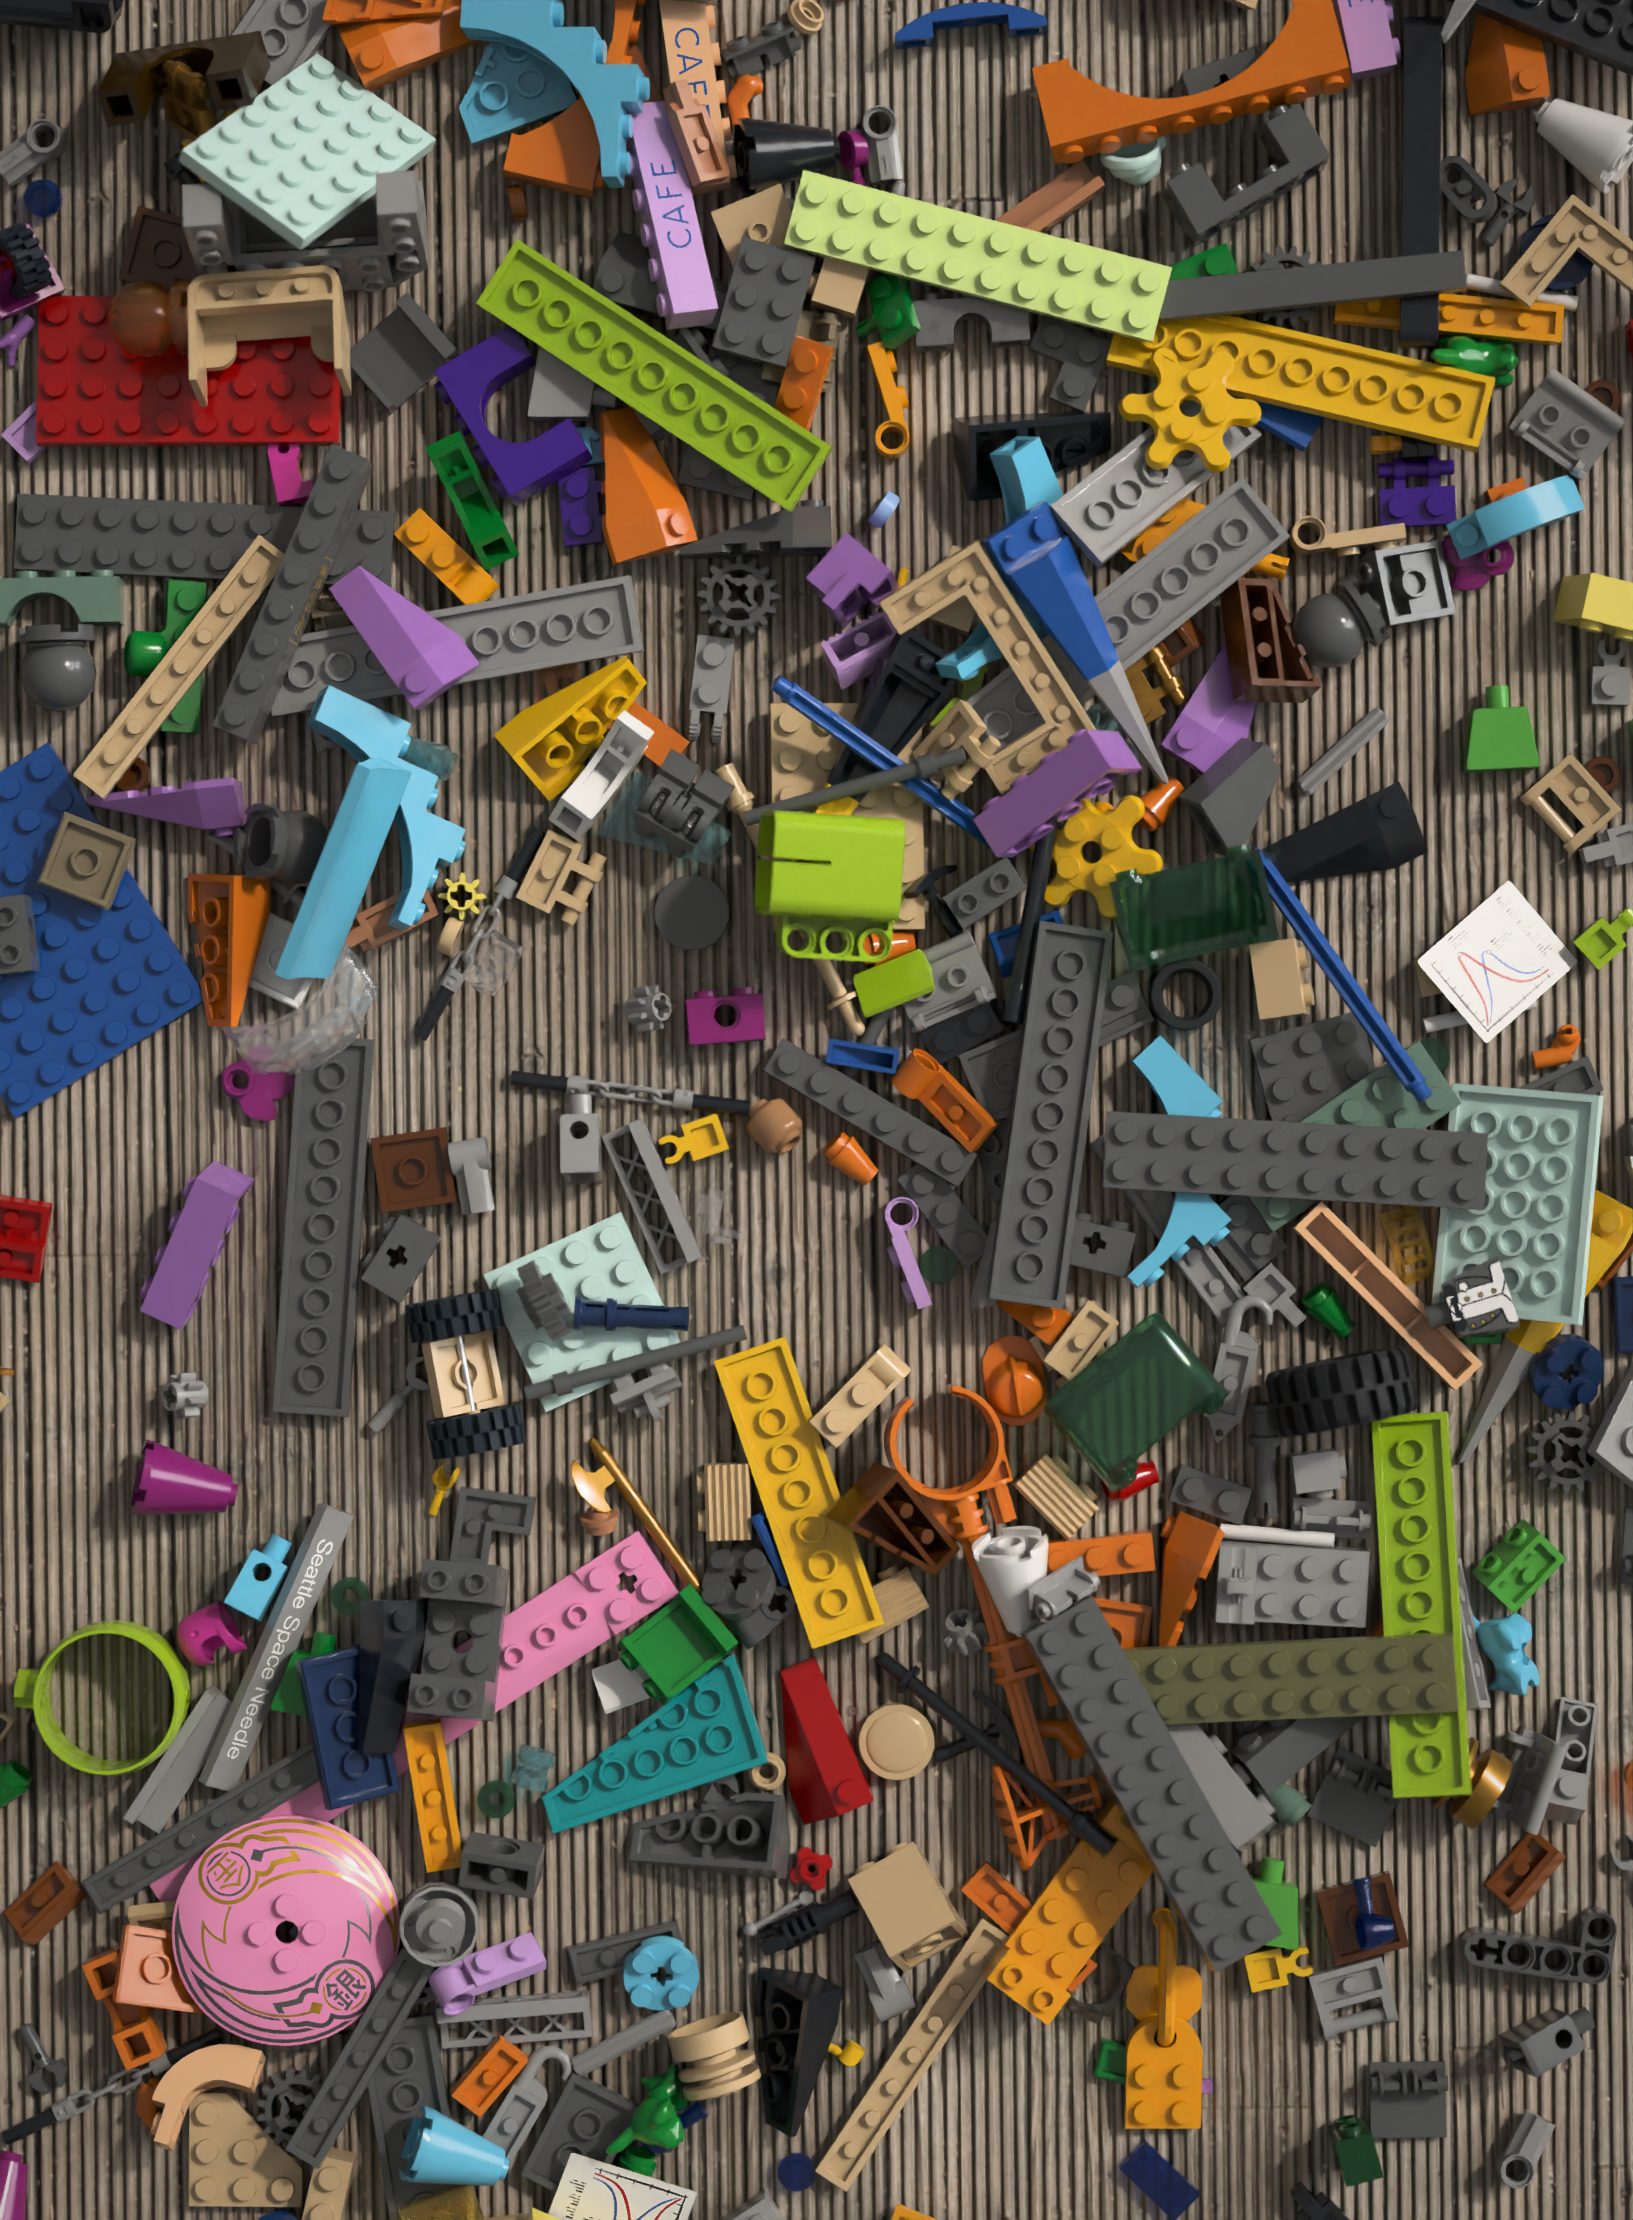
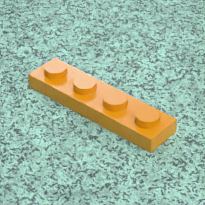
M441 1718L403 1724L426 1871L429 1873L460 1868L463 1850Z

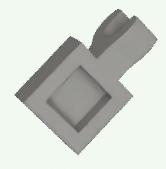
M1271 1262L1243 1288L1250 1296H1258L1264 1299L1270 1305L1272 1313L1278 1309L1295 1328L1307 1318L1289 1299L1297 1289Z

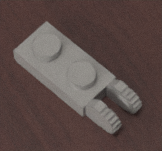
M697 635L689 711H691L689 740L697 741L698 736H700V714L705 712L715 714L714 724L711 728L712 743H721L724 715H727L735 649L734 638Z

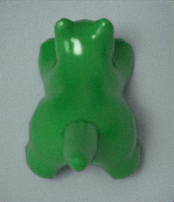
M1445 336L1438 343V349L1431 353V357L1436 362L1443 364V366L1496 378L1494 385L1499 387L1512 384L1514 376L1509 372L1518 364V357L1512 350L1513 344L1510 341L1503 340L1477 343L1466 336Z
M677 2064L670 2065L667 2073L656 2075L649 2079L640 2078V2082L647 2088V2096L635 2109L631 2118V2125L606 2148V2153L612 2155L620 2152L634 2140H639L648 2146H662L666 2150L677 2147L684 2140V2128L680 2117L676 2114L687 2106L689 2100L685 2099L683 2093L684 2086L681 2085L679 2079V2067Z

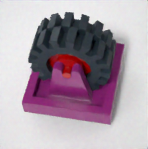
M17 223L0 231L1 322L33 308L53 296L63 294L66 289L29 223Z

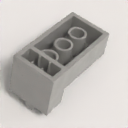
M1222 1540L1213 1561L1210 1615L1216 1623L1254 1625V1622L1366 1628L1370 1552L1362 1547L1334 1546V1548L1269 1542Z

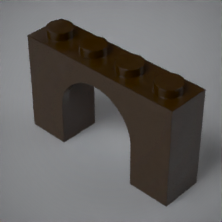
M261 31L117 53L97 90V95L107 127L143 122L154 101L163 95L162 88L168 86L167 75L163 72V64L168 60H172L174 62H183L191 68L192 72L200 73L207 79L216 110L253 105L271 65Z

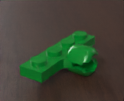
M170 579L166 581L163 630L161 632L134 631L126 638L124 666L129 675L149 677L205 605L206 582ZM202 674L160 727L159 732L199 733Z

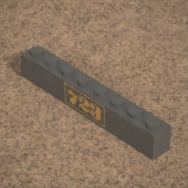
M331 444L212 726L255 745L257 744L374 468V465L366 458Z

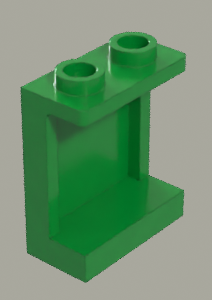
M689 1584L678 1593L676 1599L628 1637H623L617 1646L620 1651L617 1656L627 1670L630 1672L636 1670L644 1680L641 1685L647 1695L653 1701L659 1699L665 1706L733 1652L738 1641L693 1586Z

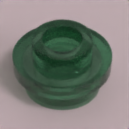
M345 1577L334 1585L331 1592V1600L339 1612L345 1615H354L360 1612V1600H369V1590L362 1580L356 1577ZM346 1589H354L357 1592V1600L355 1602L345 1600L344 1592Z
M492 1780L481 1787L477 1803L481 1812L486 1816L502 1818L512 1811L515 1805V1793L508 1783L501 1780ZM494 1792L501 1793L504 1798L503 1803L500 1805L492 1804L490 1795Z

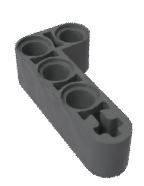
M1590 1906L1579 1914L1574 1941L1472 1926L1462 1933L1459 1942L1460 1949L1467 1960L1478 1967L1588 1984H1599L1605 1981L1611 1972L1617 1925L1603 1908ZM1595 1918H1604L1606 1920V1927L1603 1932L1598 1935L1589 1934V1923ZM1479 1938H1482L1488 1947L1497 1948L1498 1958H1496L1497 1955L1492 1949L1480 1948L1479 1953L1476 1954L1470 1946L1471 1944H1478ZM1512 1945H1525V1954L1521 1959L1512 1961L1507 1958L1508 1949ZM1553 1949L1561 1950L1563 1958L1558 1965H1545V1957L1549 1951ZM1588 1956H1599L1600 1965L1595 1971H1583L1582 1964Z

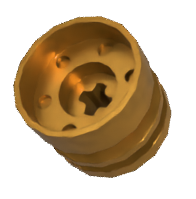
M1473 1737L1469 1738L1472 1795L1432 1797L1431 1804L1439 1808L1452 1797L1449 1815L1470 1829L1477 1827L1492 1809L1509 1779L1513 1766L1512 1761L1491 1748L1475 1759L1479 1741Z

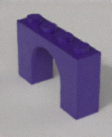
M507 326L434 370L440 380L434 386L446 405L453 401L459 411L453 418L464 436L470 433L474 436L478 445L472 449L482 466L486 467L491 464L497 474L491 481L502 499L510 496L516 506L591 461L593 457L570 418L533 440L523 443L503 441L495 437L488 430L486 425V409L493 394L504 384L536 366L518 332L511 326Z

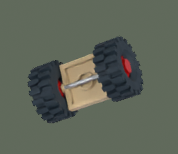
M498 1288L405 1305L411 1343L431 1341L422 1343V1350L435 1419L426 1421L433 1460L483 1453L525 1443L526 1438L520 1405L513 1404L499 1407V1405L505 1404L492 1330H490L505 1326Z

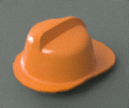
M1007 1335L996 1339L988 1347L983 1358V1376L987 1401L995 1411L999 1421L1008 1425L1023 1426L1038 1418L1047 1404V1387L1043 1362L1031 1342L1021 1336Z

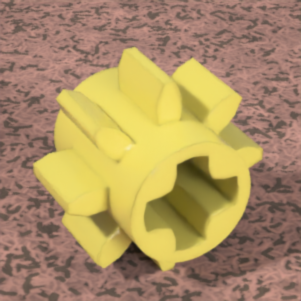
M465 873L460 874V882L453 883L446 878L445 882L449 889L447 893L438 894L439 898L448 900L450 904L445 908L444 912L449 914L454 909L459 910V918L462 921L466 918V911L472 910L479 915L480 910L476 907L478 900L487 899L486 895L478 894L476 891L481 881L477 879L468 884L466 883L467 877ZM465 886V890L472 894V900H466L465 906L460 907V902L454 900L453 895L460 893L461 887Z

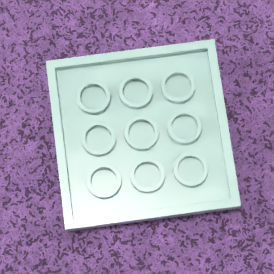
M622 1212L484 1274L489 1289L498 1288L504 1322L533 1384L552 1379L553 1374L567 1371L570 1374L681 1342L676 1330L616 1327L615 1331L606 1332L604 1328L581 1327L579 1331L573 1330L575 1296L581 1297L583 1301L606 1302L607 1298H613V1300H617V1304L664 1306ZM533 1260L539 1266L543 1275L552 1273L571 1310V1313L564 1316L569 1326L570 1334L554 1342L544 1327L536 1330L516 1290L523 1286L517 1268ZM608 1378L573 1388V1393L559 1397L557 1393L541 1397L540 1401L545 1412H548L611 1383V1379Z

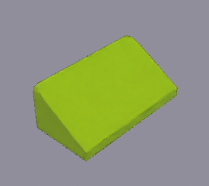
M921 949L914 950L853 976L854 985L865 1018L935 990L932 967Z

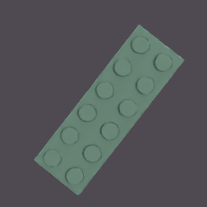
M1416 1040L1404 1050L1426 1078L1425 1083L1433 1093L1428 1099L1418 1103L1411 1092L1407 1093L1405 1087L1388 1063L1384 1062L1298 1122L1424 1130L1462 1103L1421 1042ZM1249 1197L1272 1232L1318 1202V1200Z

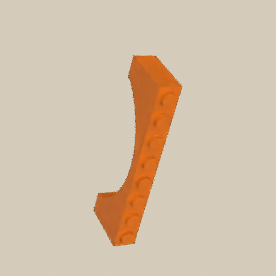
M614 0L615 22L612 41L607 53L606 63L603 64H632L633 57L627 56L630 41L635 43L638 41L642 20L636 19L639 5L646 6L647 0ZM582 96L558 117L541 127L522 135L511 134L503 167L506 179L594 199L596 188L603 189L605 181L602 178L601 151L594 120Z
M1292 0L1293 9L1284 27L1260 58L1233 79L1215 88L1193 95L1157 99L1123 94L1103 87L1086 78L1070 66L1069 58L1033 67L1032 72L1055 165L1060 163H1076L1083 159V157L1113 153L1121 147L1136 143L1148 144L1162 136L1174 133L1186 134L1196 127L1212 123L1223 124L1234 117L1249 113L1253 115L1261 114L1272 107L1284 104L1295 105L1310 97L1321 94L1333 95L1341 92L1344 88L1352 87L1350 68L1332 0Z

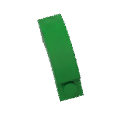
M460 431L425 447L485 571L518 556V550Z

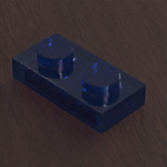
M1146 2139L1119 2165V2169L1172 2220H1176L1200 2195V2191Z

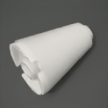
M1558 98L1554 99L1551 103L1546 101L1538 111L1535 122L1539 124L1537 132L1598 190L1605 194L1610 192L1611 189L1607 184L1610 181L1617 184L1633 161V120Z
M1033 1526L1002 1528V1536L991 1539L990 1533L979 1537L972 1545L973 1557L1006 1630L1015 1633L1018 1637H1022L1021 1632L1044 1620L1037 1617L1030 1622L1027 1619L1026 1589L1047 1576L1048 1537L1046 1533L1042 1536L1041 1529Z

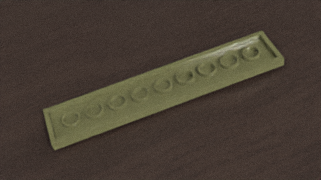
M1454 1633L1122 1648L1164 1724L1459 1711Z

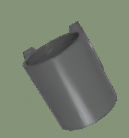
M777 1582L774 1592L777 1596H781L783 1593L787 1596L784 1603L786 1608L780 1605L773 1607L770 1604L773 1599L772 1596L765 1606L761 1603L756 1609L752 1610L755 1614L747 1619H725L747 1649L760 1642L774 1630L775 1626L792 1613L796 1601L790 1584L782 1587L781 1583Z

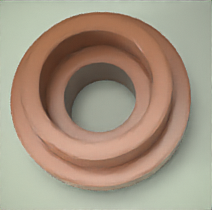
M589 1507L587 1512L580 1517L581 1525L586 1527V1532L589 1535L600 1536L609 1534L616 1529V1522L619 1519L618 1512L615 1509H611L612 1512L603 1513L593 1507Z

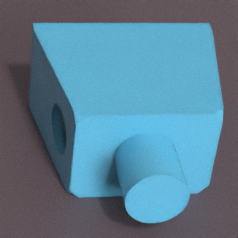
M272 1533L262 1553L253 1549L224 1603L261 1623L289 1570L282 1562L292 1543ZM262 1566L271 1569V1573L266 1581H258L255 1577Z

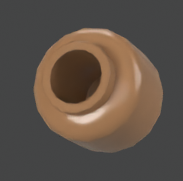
M776 1098L767 1101L762 1099L749 1110L748 1114L751 1118L747 1124V1132L766 1153L774 1154L778 1152L780 1155L786 1154L802 1139V1120L785 1100Z

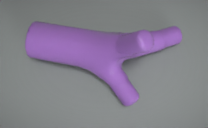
M27 314L6 334L0 337V349L3 348L7 351L8 366L10 367L15 366V354L20 342L37 325Z

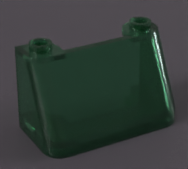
M1249 843L1226 848L1228 856L1140 876H1138L1137 869L1115 873L1116 881L1109 882V888L1125 971H1138L1154 965H1163L1209 953L1247 946V944L1279 939L1260 849L1250 851Z
M1153 1313L1139 1322L1053 1395L1046 1403L1044 1413L1111 1492L1114 1493L1117 1489L1128 1487L1136 1479L1137 1474L1135 1472L1137 1471L1138 1463L1135 1460L1193 1411L1197 1415H1212L1217 1412L1229 1394L1160 1313Z

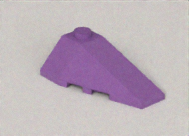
M357 566L329 588L386 672L414 709L422 710L481 665L456 632L361 566Z
M1226 642L1159 746V749L1200 775L1205 773L1241 738H1248L1256 702H1234Z
M233 777L183 783V789H178L176 786H159L147 789V793H140V791L109 793L105 800L99 795L87 797L88 805L209 832L215 831V837L235 836L236 829L244 828L246 823L243 783Z

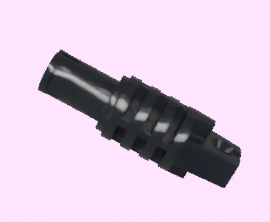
M850 1890L821 1904L818 1901H813L806 1907L802 1906L797 1911H792L789 1915H783L772 1921L770 1927L757 1933L758 1944L765 1956L783 1949L788 1951L796 1948L800 1943L804 1944L811 1938H817L819 1934L827 1933L830 1925L859 1912L858 1904Z

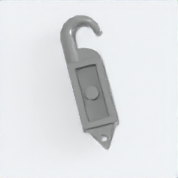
M1248 1295L1241 1297L1232 1304L1228 1311L1204 1416L1209 1419L1216 1443H1219L1236 1424L1241 1425L1258 1354V1343L1248 1333L1240 1331L1243 1314L1246 1309L1256 1307L1263 1312L1267 1326L1273 1323V1313L1270 1305L1258 1296ZM1221 1429L1223 1434L1218 1435L1216 1430Z
M543 2046L536 2049L529 2056V2061L520 2071L482 2136L505 2150V2157L509 2158V2166L547 2102V2089L535 2077L543 2062L550 2058L557 2059L563 2067L562 2080L567 2081L572 2072L569 2056L558 2047Z

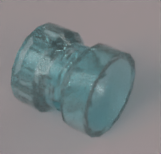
M521 1744L518 1753L519 1766L513 1770L510 1782L531 1791L546 1792L549 1783L547 1773L554 1766L557 1755L536 1746Z

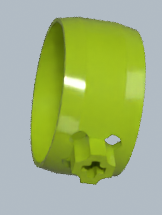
M103 1620L83 1626L62 1639L48 1653L40 1669L19 1668L13 1697L14 1707L33 1709L36 1724L43 1740L62 1761L89 1774L118 1776L146 1767L169 1748L187 1720L190 1705V1685L180 1656L160 1634L144 1625L131 1621ZM103 1633L123 1635L140 1642L160 1659L172 1682L174 1713L165 1738L155 1750L135 1759L122 1761L106 1760L85 1753L64 1735L52 1711L50 1685L58 1660L68 1646L77 1639Z

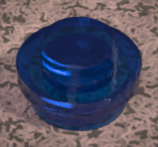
M35 180L25 190V205L37 217L47 218L53 216L62 205L61 190L50 180Z
M803 2153L786 2155L778 2166L779 2181L790 2191L798 2192L807 2189L815 2179V2165L813 2161Z

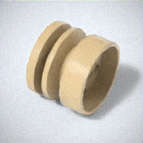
M726 2012L702 2018L673 2030L667 2036L674 2061L693 2063L679 2072L680 2081L690 2082L683 2087L686 2100L715 2099L727 2096L761 2078L759 2066L750 2064L756 2058L754 2050H736V2047L742 2045L750 2038L743 2012Z

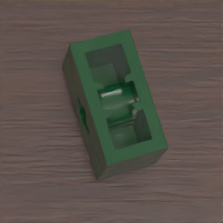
M1354 2114L1346 2115L1335 2119V2125L1327 2126L1338 2168L1347 2187L1384 2177L1372 2132L1364 2117L1357 2118Z

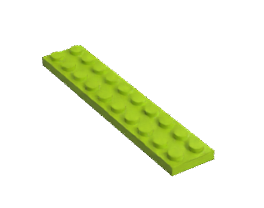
M516 239L476 302L477 305L790 512L793 511L833 449L832 446L518 239Z
M1447 1411L1402 1414L1371 1422L1384 1636L1454 1633L1459 1711L1389 1715L1393 1798L1472 1795L1449 1415Z

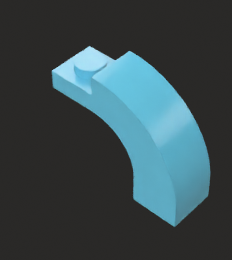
M1565 475L1507 496L1477 509L1473 513L1446 526L1459 558L1462 560L1528 531L1554 524L1585 510L1572 475Z

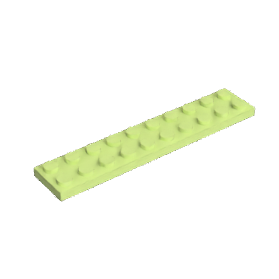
M806 170L802 172L784 241V246L1151 344L1154 339L1172 267Z

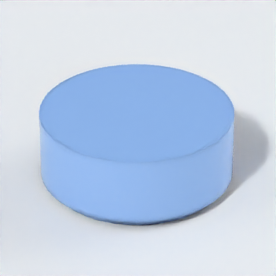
M888 490L867 521L876 528H881L897 507L900 497Z

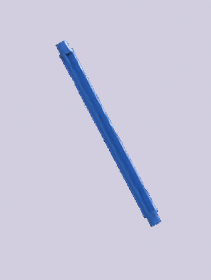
M779 675L772 682L770 689L781 697V701L793 707L880 771L906 764L803 690L794 681L790 683ZM921 775L897 782L991 849L973 821L979 815L955 798L953 800L947 799L942 794V789L929 779H923Z
M1259 847L1249 852L1245 858L1253 868L1251 870L1252 873L1257 877L1405 1087L1407 1093L1411 1092L1418 1103L1428 1099L1433 1093L1425 1083L1426 1078L1421 1074L1274 866L1272 860L1266 858Z

